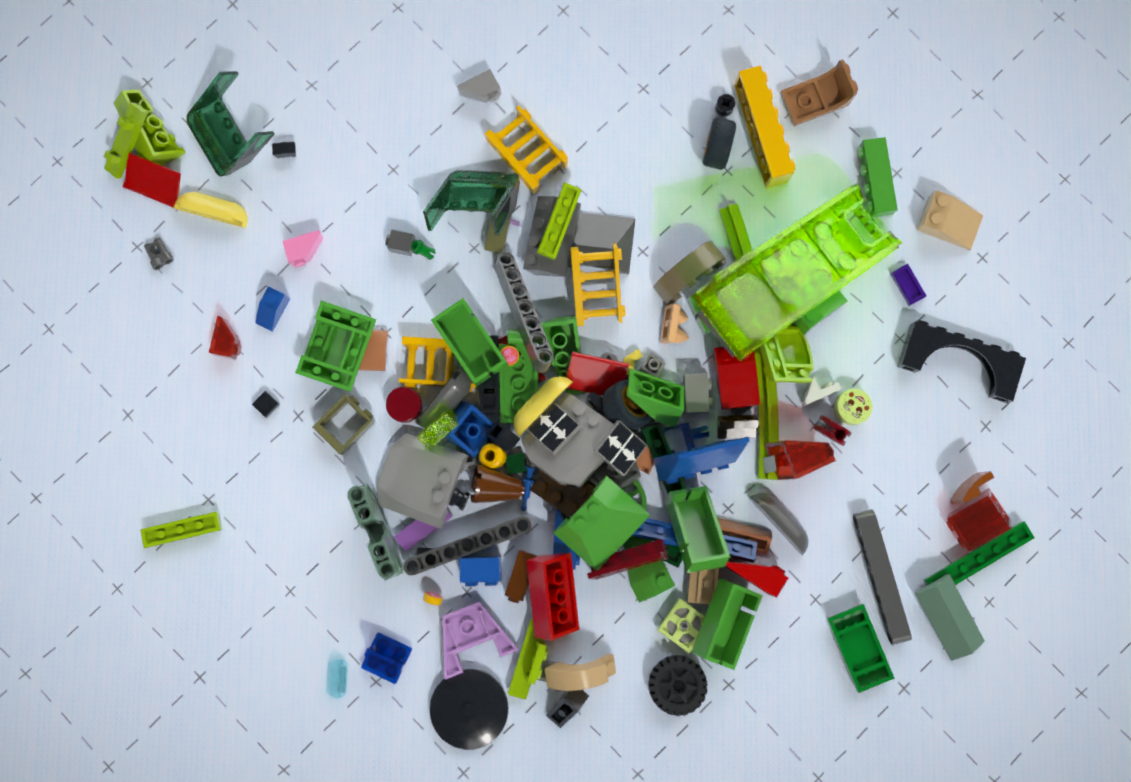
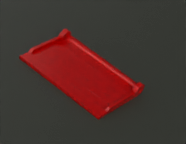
M129 152L125 181L122 187L174 208L179 195L181 173Z
M572 351L566 378L572 381L568 389L587 393L594 392L603 396L609 387L618 381L625 380L629 363Z

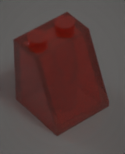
M783 440L764 444L768 455H774L775 473L778 480L798 479L836 461L834 451L827 442Z
M990 488L947 515V526L952 532L955 530L958 535L957 540L962 548L966 547L968 552L1011 529V519Z

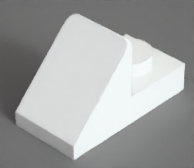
M814 376L811 377L813 379L807 385L802 406H806L841 390L839 382L832 384L830 381L822 385L821 390Z

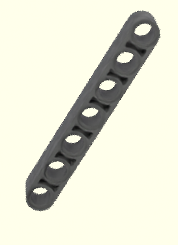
M507 251L500 252L494 267L532 366L537 372L545 373L549 370L553 361V352L513 254Z
M873 509L853 514V522L888 640L891 645L912 640L911 631L876 514Z
M524 516L518 517L416 555L404 562L403 570L407 575H416L526 534L531 529V521ZM524 519L528 522V528L525 531H520L517 524L520 520ZM503 526L508 527L510 530V535L506 538L501 537L499 534V530ZM484 533L491 535L492 540L490 544L482 543L481 536ZM470 540L473 543L471 551L464 550V541ZM447 547H452L455 551V555L452 558L445 556V549ZM429 554H433L436 557L434 565H429L426 562V557ZM410 561H415L418 564L415 572H411L408 569Z

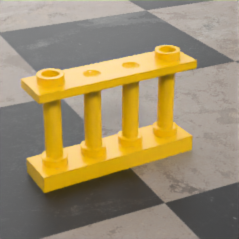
M518 105L516 107L518 117L498 133H493L489 129L485 133V139L527 188L535 194L539 191V180L559 163L564 168L568 167V157L564 151H559L531 120V114ZM524 122L530 128V131L512 146L506 147L502 143L503 138ZM534 136H537L543 144L525 159L518 161L514 157L515 152ZM548 149L555 158L537 173L530 175L526 170L527 166Z
M616 243L612 244L613 251L583 253L579 252L578 247H570L577 326H584V320H588L590 317L617 315L618 322L622 323V317L626 316L625 305H621L619 260H622L621 248L618 249ZM613 259L614 270L585 273L580 271V263H583V261ZM615 278V289L585 291L581 287V282H585V280ZM616 297L617 308L594 310L583 308V301H586V299Z
M402 336V345L407 347L408 361L406 379L399 378V383L409 388H415V385L443 387L453 374L454 354L445 340ZM418 348H426L427 351L425 380L414 379L415 358ZM437 349H445L446 352L444 381L433 380L434 359ZM471 383L469 392H472V389H477L474 383Z

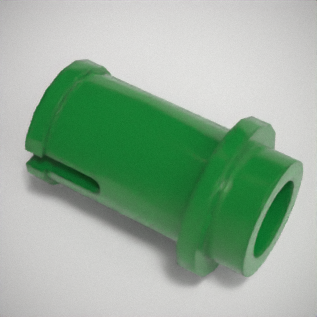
M415 240L411 245V250L414 254H420L429 260L434 258V255L430 254V252L435 254V249L425 245L423 241Z

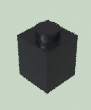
M498 420L485 434L508 454L520 440L516 434Z

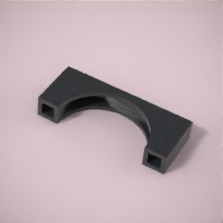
M918 320L909 326L897 367L916 373L921 371L926 359L936 350L959 348L974 355L984 366L989 378L990 388L988 397L1009 403L1014 401L1026 358L1020 356L1019 352H1007L1002 350L1001 346L993 344L989 346L983 344L984 341L973 338L971 340L965 338V335L962 333L954 332L953 334L947 332V329L944 327L929 326L928 322Z

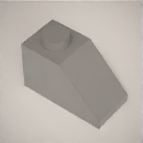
M491 69L457 86L460 96L484 103L488 101L493 102L502 95L501 87Z

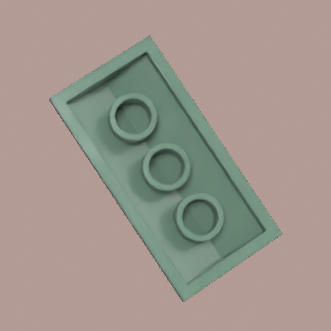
M946 574L915 592L920 605L951 661L973 654L985 642L950 574Z

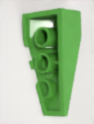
M575 315L557 317L541 323L554 355L551 364L558 377H566L572 351L581 353ZM568 388L565 390L566 393L572 395L587 393Z
M630 536L625 541L624 547L626 550L652 542V540ZM663 561L628 571L630 586L639 603L675 586Z

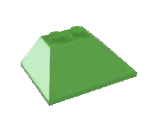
M321 301L315 316L316 324L305 354L301 355L295 373L351 392L376 319Z
M606 475L593 489V494L569 520L566 518L553 533L597 571L645 522L650 514Z

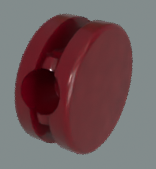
M398 387L392 390L386 399L387 413L391 418L401 423H409L416 420L423 409L420 395L409 387Z
M820 415L818 419L825 423V426L823 428L814 424L813 429L833 442L844 446L846 444L844 439L846 436L850 437L852 433L828 417Z

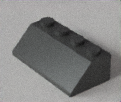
M538 196L523 265L524 270L537 276H567L571 257L570 247H573L581 203L577 202L556 259L552 260L537 254V250L558 197Z

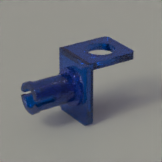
M689 422L675 427L670 426L663 429L664 432L682 428L687 450L695 448L694 440L709 437V431L701 433L708 430L707 425L691 429Z

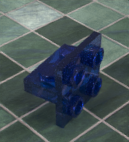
M378 632L371 646L367 648L364 654L366 657L361 668L396 684L412 652V647Z

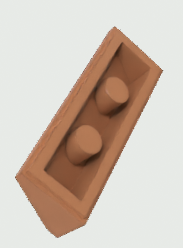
M718 518L723 535L757 542L756 552L768 553L772 541V531Z

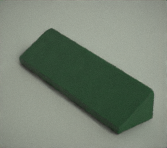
M655 422L641 429L653 458L672 454L660 422ZM682 477L678 478V482L670 484L663 481L668 495L670 491L686 489Z

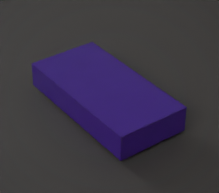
M909 264L890 273L908 306L927 297Z

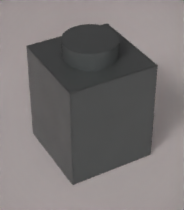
M391 229L390 235L386 237L385 245L392 253L412 256L411 245L416 238L414 234Z

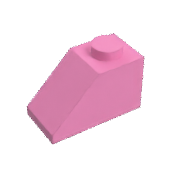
M317 230L282 241L288 263L291 266L302 267L306 265V262H310L323 240L322 233Z

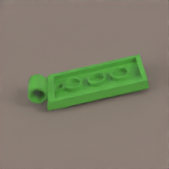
M508 329V344H499L500 352L506 346H513L521 353L516 364L506 366L499 371L500 420L502 424L513 423L517 411L538 391V372L532 366L518 329Z

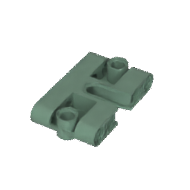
M368 484L351 487L348 490L347 497L358 525L361 529H365L370 541L367 543V548L377 573L384 581L403 574V562L382 510L378 505L374 491ZM382 547L385 548V554L382 552Z

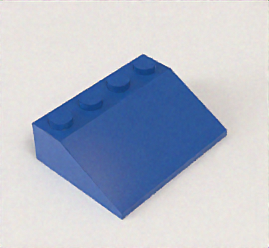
M749 437L724 440L653 458L658 480L666 481L667 484L678 482V478L682 476L684 479L695 477L697 472H701V475L711 473L712 468L717 467L718 470L729 468V464L737 461L750 439Z

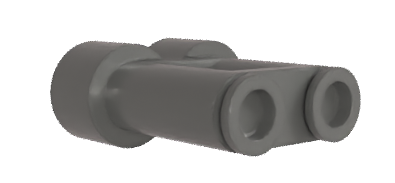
M156 238L154 242L144 245L151 260L150 264L153 270H159L164 265L174 261L172 254L167 251L161 238ZM156 246L160 252L158 255L155 253L153 249Z

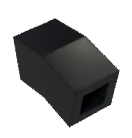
M295 142L272 144L273 156L276 158L296 157Z

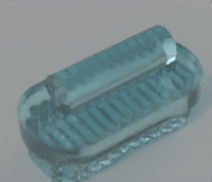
M343 659L330 660V663H328L326 693L332 698H342L347 692L348 663Z

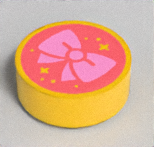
M506 346L500 352L509 364L508 366L516 364L519 360V352L513 346Z
M426 591L423 596V601L436 606L441 605L443 600L441 595Z

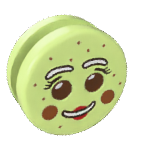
M860 389L844 391L836 398L834 403L835 415L842 423L847 425H857L865 422L870 417L873 409L871 398Z

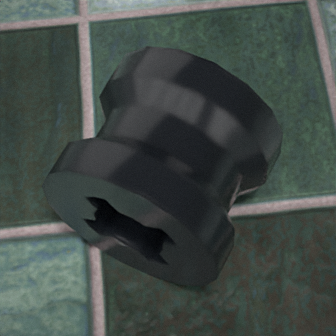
M723 94L718 98L715 110L719 116L727 117L732 114L735 107L734 97L729 94Z
M456 487L449 505H455L459 510L463 511L470 493L461 492Z

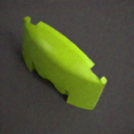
M789 321L758 341L765 365L762 369L772 382H812L813 378H809L810 372L814 370L811 348L806 335L792 321Z

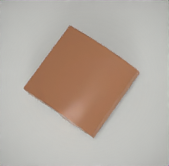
M372 331L359 370L386 371L388 331Z

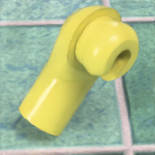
M636 349L623 359L624 363H629L627 376H629L630 368L634 369L635 361L643 357L639 349Z

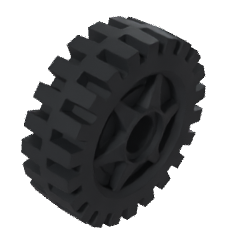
M682 655L667 656L660 660L653 667L648 682L653 702L663 712L670 715L685 716L688 713H693L704 702L707 694L708 684L704 671L694 660ZM677 680L683 682V687L680 690L673 689V683Z

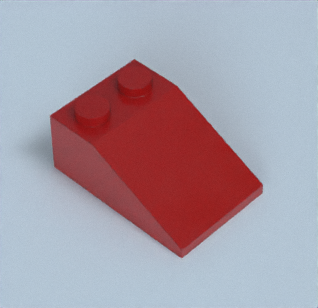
M753 345L734 357L724 347L714 348L712 357L721 409L760 405L757 366Z
M727 561L724 566L775 598L778 597L789 577L784 575L785 570L773 564L772 566Z

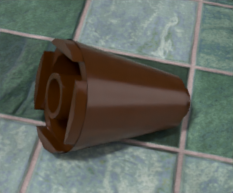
M476 465L477 468L474 470L471 488L474 491V494H470L471 503L519 500L520 496L524 495L525 485H522L521 480L483 465Z

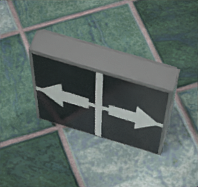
M552 402L526 430L555 456L582 427L555 402Z
M617 420L595 448L594 452L621 476H625L647 445L621 421Z

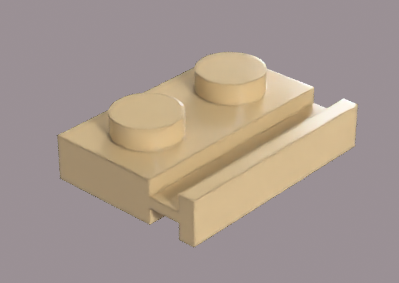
M719 568L689 573L687 602L710 605L718 584Z

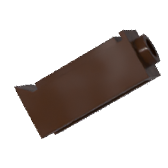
M519 550L505 592V596H508L507 600L514 603H519V600L524 601L522 596L525 597L529 586L526 560L538 557V555Z

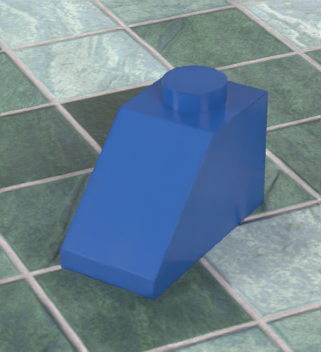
M268 286L259 302L255 323L273 332L290 298Z

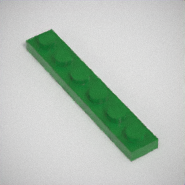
M1021 521L923 580L926 585H929L946 574H950L954 584L957 585L1033 540L1035 537L1026 522Z

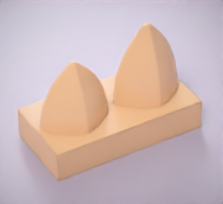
M671 304L665 306L660 343H681L689 339L688 335L678 328V324H682L689 319L686 313L680 309L681 305Z

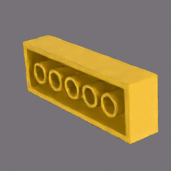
M760 65L739 71L734 88L765 187L768 189L788 183L796 168L793 159L791 160L789 156V144L785 142L783 137V125L779 124L778 109L772 102V90L768 89L766 83L768 82L767 74Z

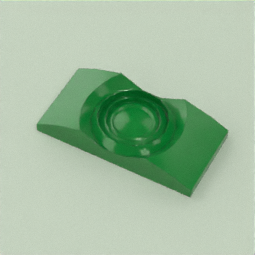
M864 604L827 618L833 639L841 653L846 670L857 693L895 679Z

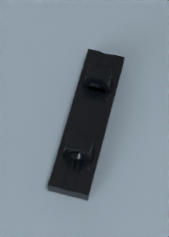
M489 335L499 350V336ZM491 372L489 373L491 377L479 385L481 413L500 412L499 372L496 374Z

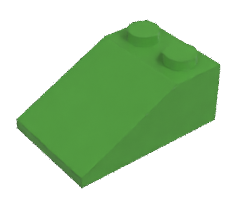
M823 272L784 299L782 305L794 317L792 321L805 335L847 303L848 300Z
M630 368L627 396L657 422L675 427L684 411V386Z

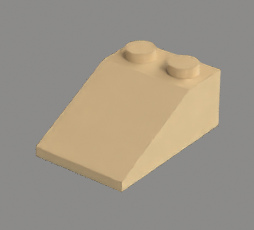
M936 190L929 196L917 231L971 250L984 215L957 198Z

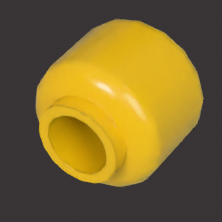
M494 443L483 446L479 453L482 465L490 469L500 468L507 458L506 451Z

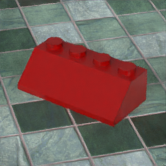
M571 553L541 555L526 560L535 638L552 641L580 630Z

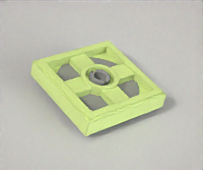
M678 598L657 630L683 650L690 653L705 616Z

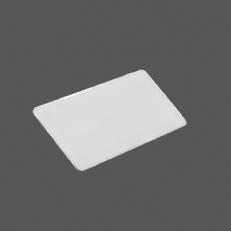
M774 455L762 458L764 474L776 471Z

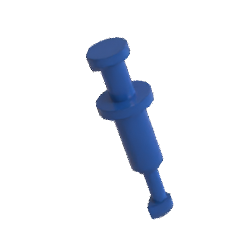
M526 466L527 475L526 478H522L525 485V492L522 496L524 498L523 506H521L522 511L527 510V499L530 498V489L532 483L535 482L532 479L535 467Z

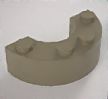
M708 241L674 265L654 284L653 288L666 305L670 302L674 304L682 297L680 294L687 287L692 288L699 282L697 280L702 275L706 277L714 271L715 267L718 270L725 265L726 258L712 241Z

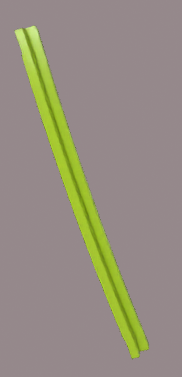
M728 204L727 207L719 209V213L732 250L739 279L745 275H757L759 277L749 236L738 204ZM756 342L753 344L760 396V405H758V479L778 480L779 418L777 384L772 382L762 369L765 367L759 344ZM774 455L776 471L764 474L762 458Z

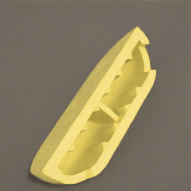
M184 193L177 199L174 205L176 210L246 228L248 224L247 213L241 205L203 193Z
M560 376L549 379L517 411L513 420V427L518 437L572 383L570 379Z

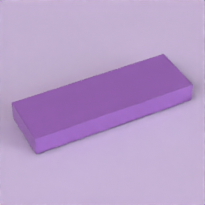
M449 511L446 516L445 522L452 518V515L449 513ZM415 520L395 535L394 538L402 549L407 552L435 531L437 527Z

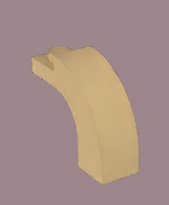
M609 653L584 664H566L558 661L544 668L547 687L563 691H576L597 687L607 683L608 677L616 674L614 655Z

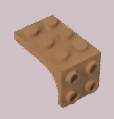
M843 59L839 60L837 65L828 72L781 90L780 95L794 126L850 105L857 95L858 85L855 80H852L850 67Z

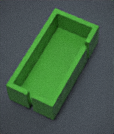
M464 298L431 319L476 386L491 377L489 373L493 372V374H496L509 365Z
M707 486L690 488L689 492H687V489L670 491L665 503L680 553H683L682 559L686 572L691 573L724 567L730 555Z
M720 578L691 653L735 670L755 617L750 613L740 610L741 606L757 612L763 595Z

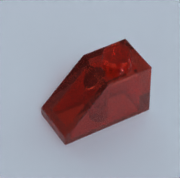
M217 316L208 353L236 360L237 356L241 353L240 340L228 321L221 316Z

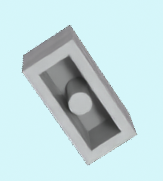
M708 373L684 374V414L709 413L713 403L712 397H709L712 381L711 378H708Z

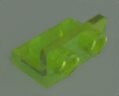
M451 409L448 412L442 413L417 435V439L428 449H432L459 425L456 413Z

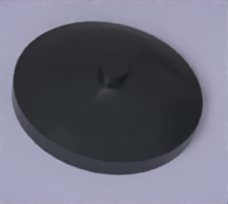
M466 668L462 669L463 673L443 679L437 685L430 701V719L436 733L447 744L458 749L474 750L490 744L500 735L508 718L509 705L503 686L494 676L480 669Z

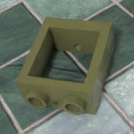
M345 394L312 427L340 455H344L375 424L372 420L373 414L367 409L363 411L358 406L360 402L353 395L349 397ZM349 404L367 422L343 445L325 426Z

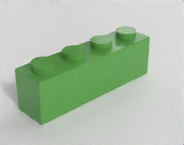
M886 137L863 140L857 148V154L862 162L860 173L864 176L865 181L863 191L864 194H867L868 199L866 202L867 212H870V218L893 215L898 208Z

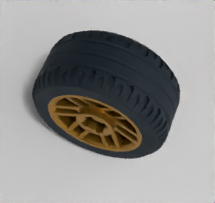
M720 117L712 120L702 160L704 166L719 170L726 168L736 131V123L733 120Z
M621 380L604 392L602 398L603 411L611 423L615 424L619 420L632 432H635L645 426L650 421L651 416L627 396L628 380Z

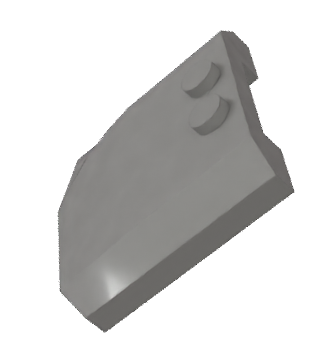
M565 392L556 404L580 424L582 428L555 456L530 433L521 442L533 465L559 484L576 485V487L581 488L603 463L604 460L594 450L614 424L572 394Z
M405 433L390 447L377 482L378 505L442 529L458 477L463 472L469 455Z

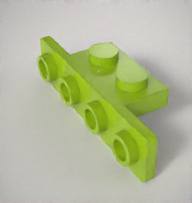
M533 618L529 621L508 689V695L524 700L527 699L531 684L535 685L536 680L540 679L542 674L540 666L542 660L545 661L548 654L547 646L544 644L545 639L535 638Z

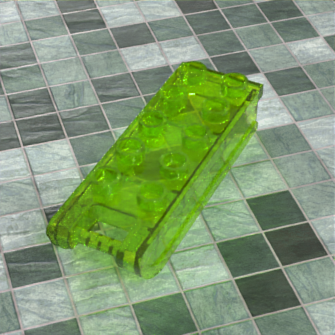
M857 183L718 272L711 278V282L698 289L691 296L739 361L889 256L903 243L891 231L885 234L863 206L867 200ZM853 212L875 241L867 243L849 221L847 215Z

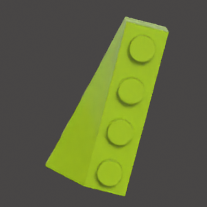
M121 90L113 102L120 117H124L129 102L138 104L148 112L134 146L138 156L159 165H164L185 155V150L182 147L179 148L175 142L176 138L172 133L169 134L163 126L164 122L161 118L155 116L152 112L154 109L140 90Z

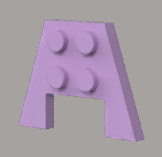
M480 602L442 616L444 679L463 673L457 653L491 639L494 640L500 657L518 651L517 647Z

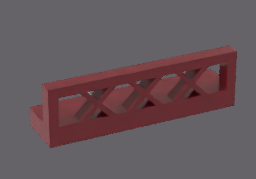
M659 539L614 553L599 570L596 571L591 567L592 572L587 573L588 579L598 580L668 559L664 540Z

